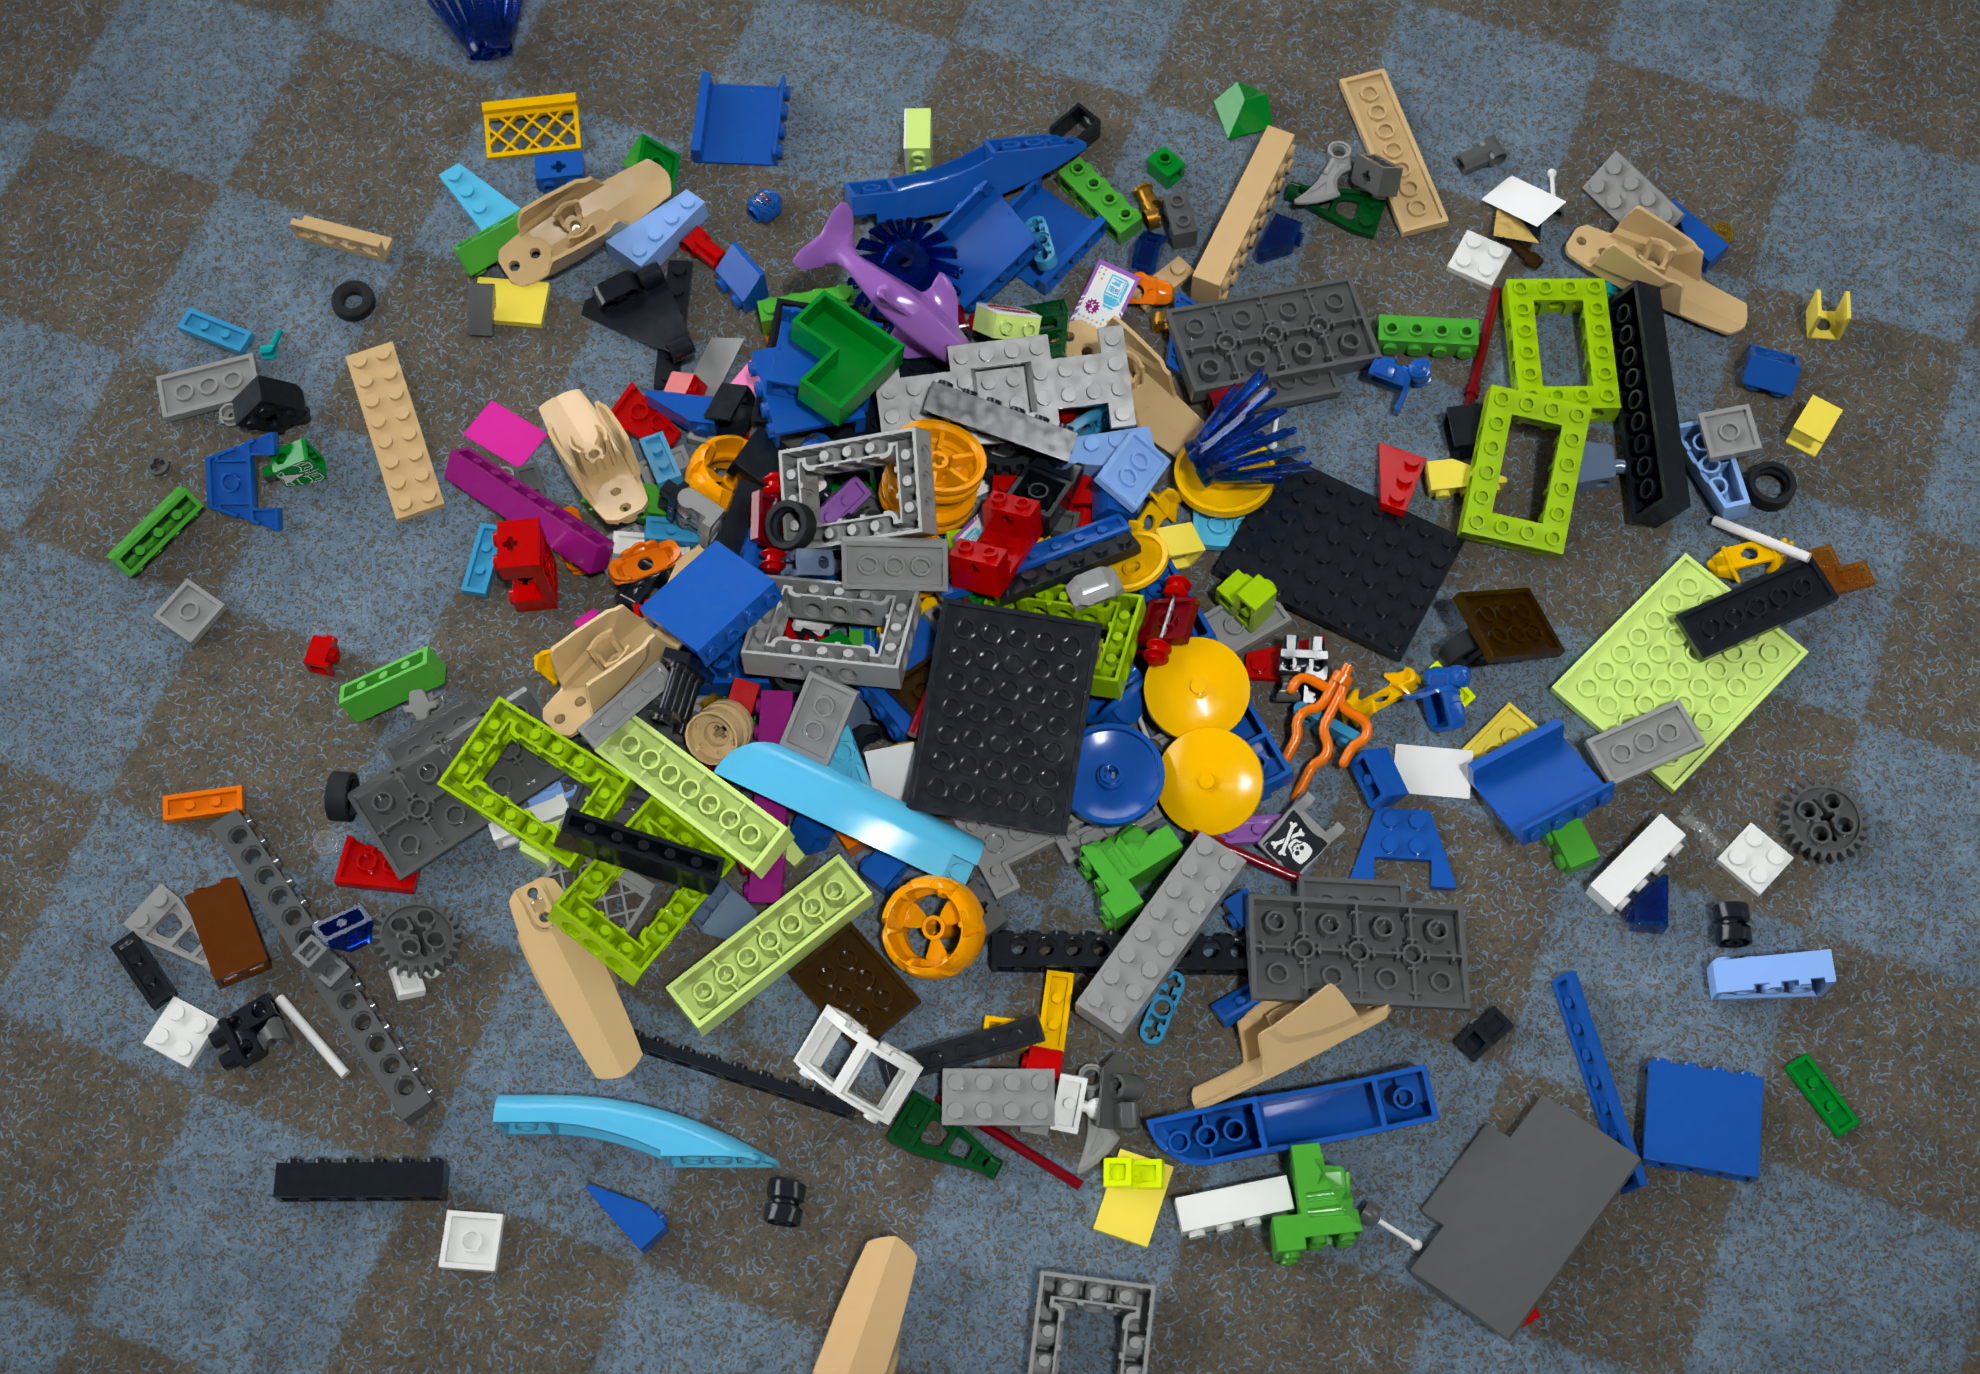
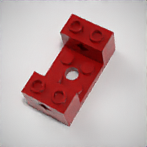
M992 490L982 505L984 531L976 542L959 538L948 556L953 587L1000 598L1043 531L1040 501Z
M539 518L498 521L497 532H493L494 547H497V555L493 556L494 570L499 571L502 580L510 579V581H513V589H509L510 604H514L517 612L558 609L557 561Z

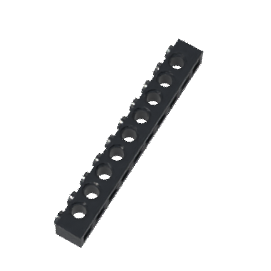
M1000 930L998 933H992V972L1047 973V970L1069 973L1097 974L1125 935L1118 931L1108 932L1107 935H1096L1093 931H1082L1079 934H1069L1067 931H1054L1052 934H1041L1040 931L1029 930L1025 934H1018L1011 930ZM1200 933L1188 949L1190 955L1182 958L1173 970L1182 975L1248 976L1246 934L1243 937L1232 936L1230 933H1218L1216 936H1205V934ZM1017 946H1022L1027 950L1023 955H1015L1012 952ZM1043 947H1050L1054 952L1051 955L1045 956L1039 950ZM1071 947H1077L1081 950V953L1077 956H1071L1066 951ZM1103 947L1107 949L1108 954L1097 956L1094 950ZM1206 949H1213L1218 955L1214 958H1208L1203 952ZM1235 949L1242 950L1245 956L1243 958H1235L1232 956L1231 951Z

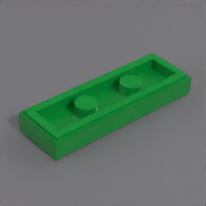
M1808 1053L1783 1068L1836 1139L1861 1123Z

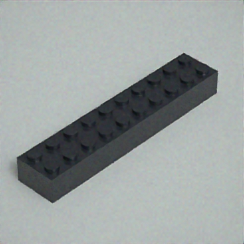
M1635 280L1608 301L1621 402L1618 416L1624 460L1626 462L1625 469L1632 522L1658 528L1691 507L1660 287Z

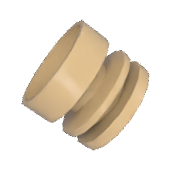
M719 699L709 704L689 721L685 731L686 745L691 754L700 762L708 765H718L731 751L749 744L754 733L753 719L748 710L739 702L731 699Z

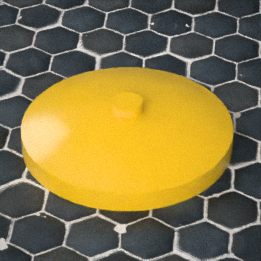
M1214 431L1200 435L1182 448L1175 461L1174 483L1180 497L1191 508L1212 517L1232 518L1255 511L1268 500L1275 485L1276 467L1270 452L1256 439L1239 432Z
M1190 637L1188 644L1170 645L1172 652L1168 655L1169 662L1159 667L1149 665L1144 679V701L1152 720L1166 734L1176 739L1190 731L1201 728H1218L1230 732L1242 719L1250 698V681L1246 668L1240 658L1226 645L1205 637Z
M1218 728L1196 729L1177 738L1163 754L1165 778L1159 801L1171 820L1183 829L1192 833L1196 829L1208 835L1225 834L1242 826L1258 808L1264 790L1262 765L1253 748L1238 735Z

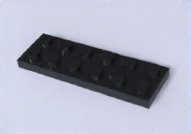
M1811 555L1808 563L1801 560L1684 611L1676 615L1674 621L1700 662H1703L1837 602L1839 596Z

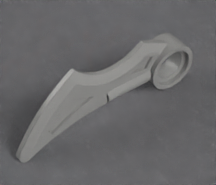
M1334 141L1328 145L1326 155L1328 163L1312 187L1294 200L1295 205L1316 204L1341 196L1337 188V181L1344 173L1351 170V147L1347 143ZM1340 151L1343 152L1345 155L1336 156L1333 154V152Z
M1093 1063L1084 1065L1078 1073V1076L1084 1077L1085 1073L1093 1071L1100 1078L1096 1085H1087L1086 1101L1095 1097L1099 1098L1102 1067ZM1088 1116L1085 1145L1077 1168V1174H1082L1099 1163L1120 1139L1114 1130L1097 1128V1120H1093Z

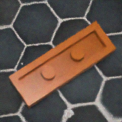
M242 785L163 796V821L166 824L221 817L236 808L243 814L245 813V788Z

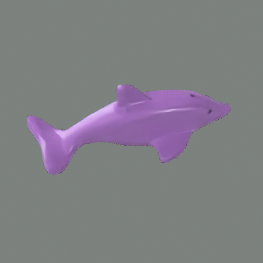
M840 202L835 207L821 234L800 249L793 259L794 265L801 269L841 266L847 270L868 299L894 325L891 336L905 345L903 358L931 356L949 365L947 346L970 344V341L959 326L958 298L950 279L944 273L939 272L932 286L928 290L920 292L861 257L855 249L853 210L847 202ZM988 369L975 370V372H977V371H985V370H988Z

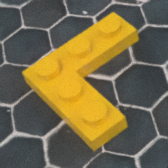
M1047 970L1040 1018L1046 1041L1032 1046L1059 1051L1065 1050L1074 973ZM985 1015L983 1029L1017 1019ZM1030 1046L1018 1050L1030 1051Z

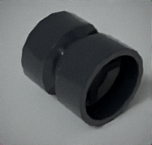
M1727 901L1712 907L1713 921L1718 925L1714 930L1715 941L1718 947L1742 948L1753 943L1751 926L1747 925L1750 921L1748 903Z
M771 1180L768 1198L772 1202L766 1205L764 1222L775 1226L800 1227L803 1210L799 1208V1204L804 1203L806 1185L790 1180Z

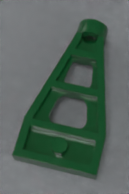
M1291 181L1286 200L1294 202L1300 196L1298 193L1303 194L1312 186ZM1338 188L1341 196L1333 199L1330 209H1324L1315 204L1298 205L1350 234L1373 240L1387 203V198L1386 200L1373 198L1370 192ZM1342 201L1357 203L1359 208L1355 218L1348 219L1340 215L1336 210L1337 204Z
M1059 299L1020 306L1041 315L1040 325L1057 324V327L1039 330V335L1048 334V340L1059 338L1060 341L1049 343L1051 359L1067 357L1069 311L1065 300Z
M914 1091L887 1136V1141L911 1155L974 1171L994 1180L1003 1165V1160L988 1151L963 1126H943L948 1131L949 1136L944 1145L940 1147L927 1145L922 1142L921 1137L930 1122L937 1121L942 1125V1106ZM956 1138H961L972 1147L973 1150L967 1159H961L949 1153V1149ZM988 1159L989 1161L984 1168L982 1165L983 1161Z

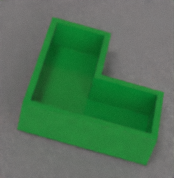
M825 290L792 320L790 339L820 359L799 380L798 399L838 427L903 363L905 349L903 343Z

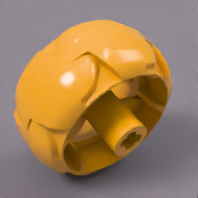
M720 435L711 438L706 443H702L690 458L685 470L684 481L690 484V488L703 494L724 508L726 512L737 479L742 478L749 482L752 481L739 472L735 477L728 473L722 477L712 469L716 467L728 469L748 440L736 435Z
M938 875L916 877L899 887L886 903L881 919L884 924L882 931L884 948L890 959L901 970L906 971L915 978L923 980L952 978L962 973L969 965H972L984 946L986 939V924L983 920L984 910L976 895L962 882L947 876ZM937 894L941 898L950 899L940 915L928 917L915 904V902H921L925 899V896ZM961 927V936L957 948L953 954H947L941 940L955 938ZM910 928H922L924 936L931 940L926 957H920L911 948L907 933H910Z

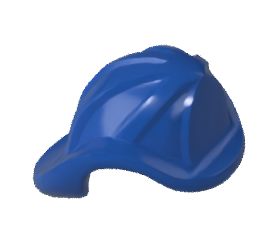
M1133 663L1122 700L1090 696L1086 724L1094 725L1100 722L1102 724L1116 723L1130 726L1139 720L1144 708L1142 687L1144 686L1143 679L1145 677Z

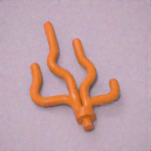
M1344 662L1340 671L1335 669L1329 682L1309 673H1299L1291 679L1287 686V693L1291 695L1297 692L1302 683L1309 684L1323 691L1317 702L1300 708L1294 715L1291 723L1292 735L1282 754L1287 763L1291 761L1301 742L1303 720L1307 716L1316 714L1327 707L1318 728L1323 746L1322 752L1305 767L1291 794L1290 800L1292 803H1294L1301 792H1305L1315 771L1325 765L1332 756L1333 741L1329 728L1338 709L1345 716L1362 726L1360 736L1352 740L1345 748L1338 762L1341 768L1348 767L1355 752L1365 746L1371 739L1373 727L1370 719L1362 712L1349 706L1346 701L1347 691L1354 680L1350 677L1354 667Z

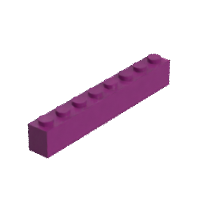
M470 447L451 450L444 477L451 481L455 487L463 489L473 499L481 501L490 510L505 517L507 521L539 518L551 549L561 554L565 560L579 566L583 572L593 574L607 569L615 542Z
M761 690V698L756 699V714H760L759 724L754 726L755 740H758V742L780 743L796 704V696L793 691ZM755 793L754 803L788 828L789 808ZM787 848L762 880L755 874L750 873L749 882L744 884V897L748 898V902L751 905L771 906L784 896Z

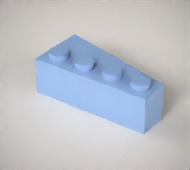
M686 189L607 239L605 244L609 256L634 273L636 270L654 261H657L659 266H661L680 246L679 241L695 226H700L708 218L705 201Z
M1698 420L1679 424L1685 466L1717 516L1726 520L1746 517L1751 502L1736 458L1709 462Z
M1144 426L1078 436L1067 465L1052 461L1051 466L1056 469H1067L1073 464L1080 462L1084 464L1083 474L1092 476L1106 464L1132 429L1136 430L1155 447L1150 427Z
M1831 949L1767 956H1747L1737 959L1719 957L1714 959L1706 968L1711 1000L1822 997L1836 982Z

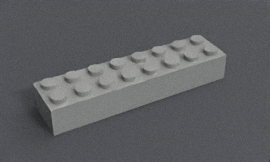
M1201 831L1076 1001L1075 1012L1119 1043H1122L1242 876L1247 860Z

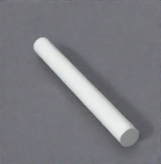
M1714 516L1711 522L1713 526L1806 563L1811 558L1812 553L1721 517Z
M279 995L275 999L277 1005L336 1073L344 1079L351 1071L285 995Z

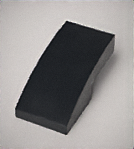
M1494 1005L1454 1043L1475 1063L1511 1031L1514 1025Z

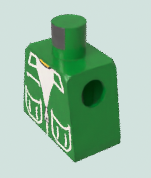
M305 437L280 447L279 455H270L272 465L262 468L263 477L267 482L279 479L288 488L328 479L325 458Z

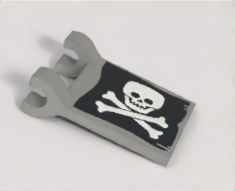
M1308 791L1306 793L1301 792L1292 806L1257 843L1276 864L1303 874L1325 848L1345 830L1338 821L1336 823L1332 821L1323 830L1304 811L1315 800Z

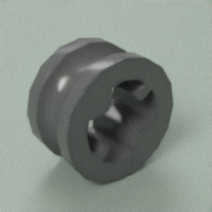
M163 455L152 456L146 464L148 472L155 479L168 477L172 470L170 462ZM161 463V470L157 471V464Z

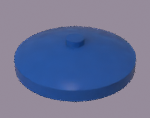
M1104 723L1086 728L1071 811L1080 819L1101 827H1121L1132 824L1146 816L1158 802L1164 786V763L1155 744L1142 732L1123 724Z

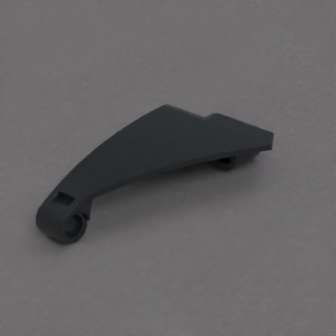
M657 261L636 270L635 273L631 270L623 271L597 284L592 289L594 296L584 302L582 316L638 341L670 352L674 364L697 353L681 311Z

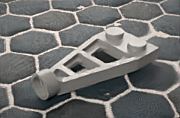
M160 884L123 924L129 930L134 931L144 942L201 966L212 974L201 944L192 953L179 946L190 933H194L198 939L199 937L190 912L184 902L163 884ZM171 914H175L183 925L179 932L173 938H167L158 934L157 929Z

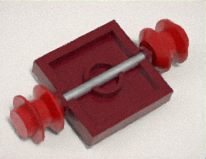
M771 472L762 479L763 483L767 486L762 490L752 492L750 540L766 547V549L760 552V556L765 558L760 563V567L765 569L767 573L776 574L786 567V563L781 561V559L786 557V552L773 546L765 533V519L768 511L774 504L781 501L780 473ZM782 519V522H781V534H782V537L784 538V534H783V519Z
M1172 575L1166 579V586L1163 589V593L1167 597L1166 599L1149 600L1136 640L1140 647L1147 648L1143 652V657L1150 665L1155 667L1166 665L1169 662L1168 655L1172 652L1170 645L1188 644L1196 620L1200 601L1197 596L1189 597L1188 591L1191 590L1192 584L1183 575Z

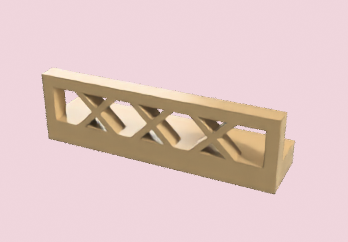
M304 215L302 220L292 218L290 222L292 230L299 240L383 262L386 261L394 244L393 239L390 237Z

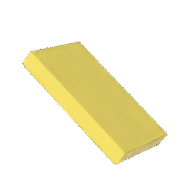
M478 277L477 283L495 284L496 308L494 309V324L534 328L543 327L551 289L549 282H536L526 287H520L513 284L510 279Z
M1508 702L1461 750H1472L1474 761L1539 726Z
M1120 1149L1117 1158L1132 1157L1134 1160L1150 1159ZM1164 1164V1190L1107 1188L1093 1230L1147 1249L1174 1167Z

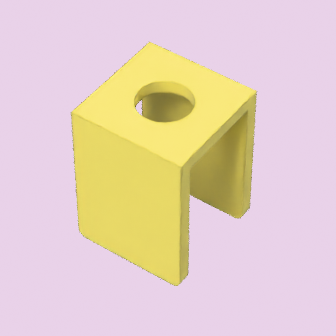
M1816 289L1806 309L1807 338L1840 340L1851 320L1850 291H1845L1835 311H1822L1821 290ZM1820 319H1825L1829 322L1830 328L1828 330L1822 331L1817 328Z
M1812 395L1795 423L1786 443L1815 457L1843 410Z
M1192 522L1160 527L1155 531L1165 542L1169 558L1177 570L1191 567L1206 550Z

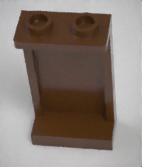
M237 876L223 878L215 885L194 889L190 894L184 896L213 978L219 989L272 969Z

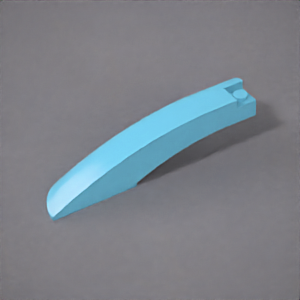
M752 742L738 747L727 754L713 772L930 875L947 876L966 885L974 865L977 866L983 851V839L928 813L910 810L906 807L905 802L780 744Z
M498 1095L495 1102L493 1123L503 1135H566L586 1137L644 1152L663 1160L668 1168H780L778 1160L729 1134L693 1119L642 1104L580 1095Z

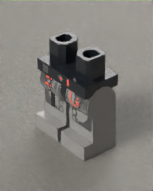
M668 479L659 490L661 498L658 501V506L667 511L666 520L672 524L676 521L679 527L689 529L700 536L699 544L707 548L717 537L724 518L725 509L703 494L690 488V484L683 481L678 486Z

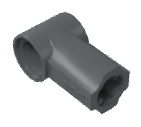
M1490 135L1482 139L1476 147L1457 154L1455 161L1460 172L1466 175L1487 165L1493 168L1494 164H1502L1507 158V153L1494 135Z

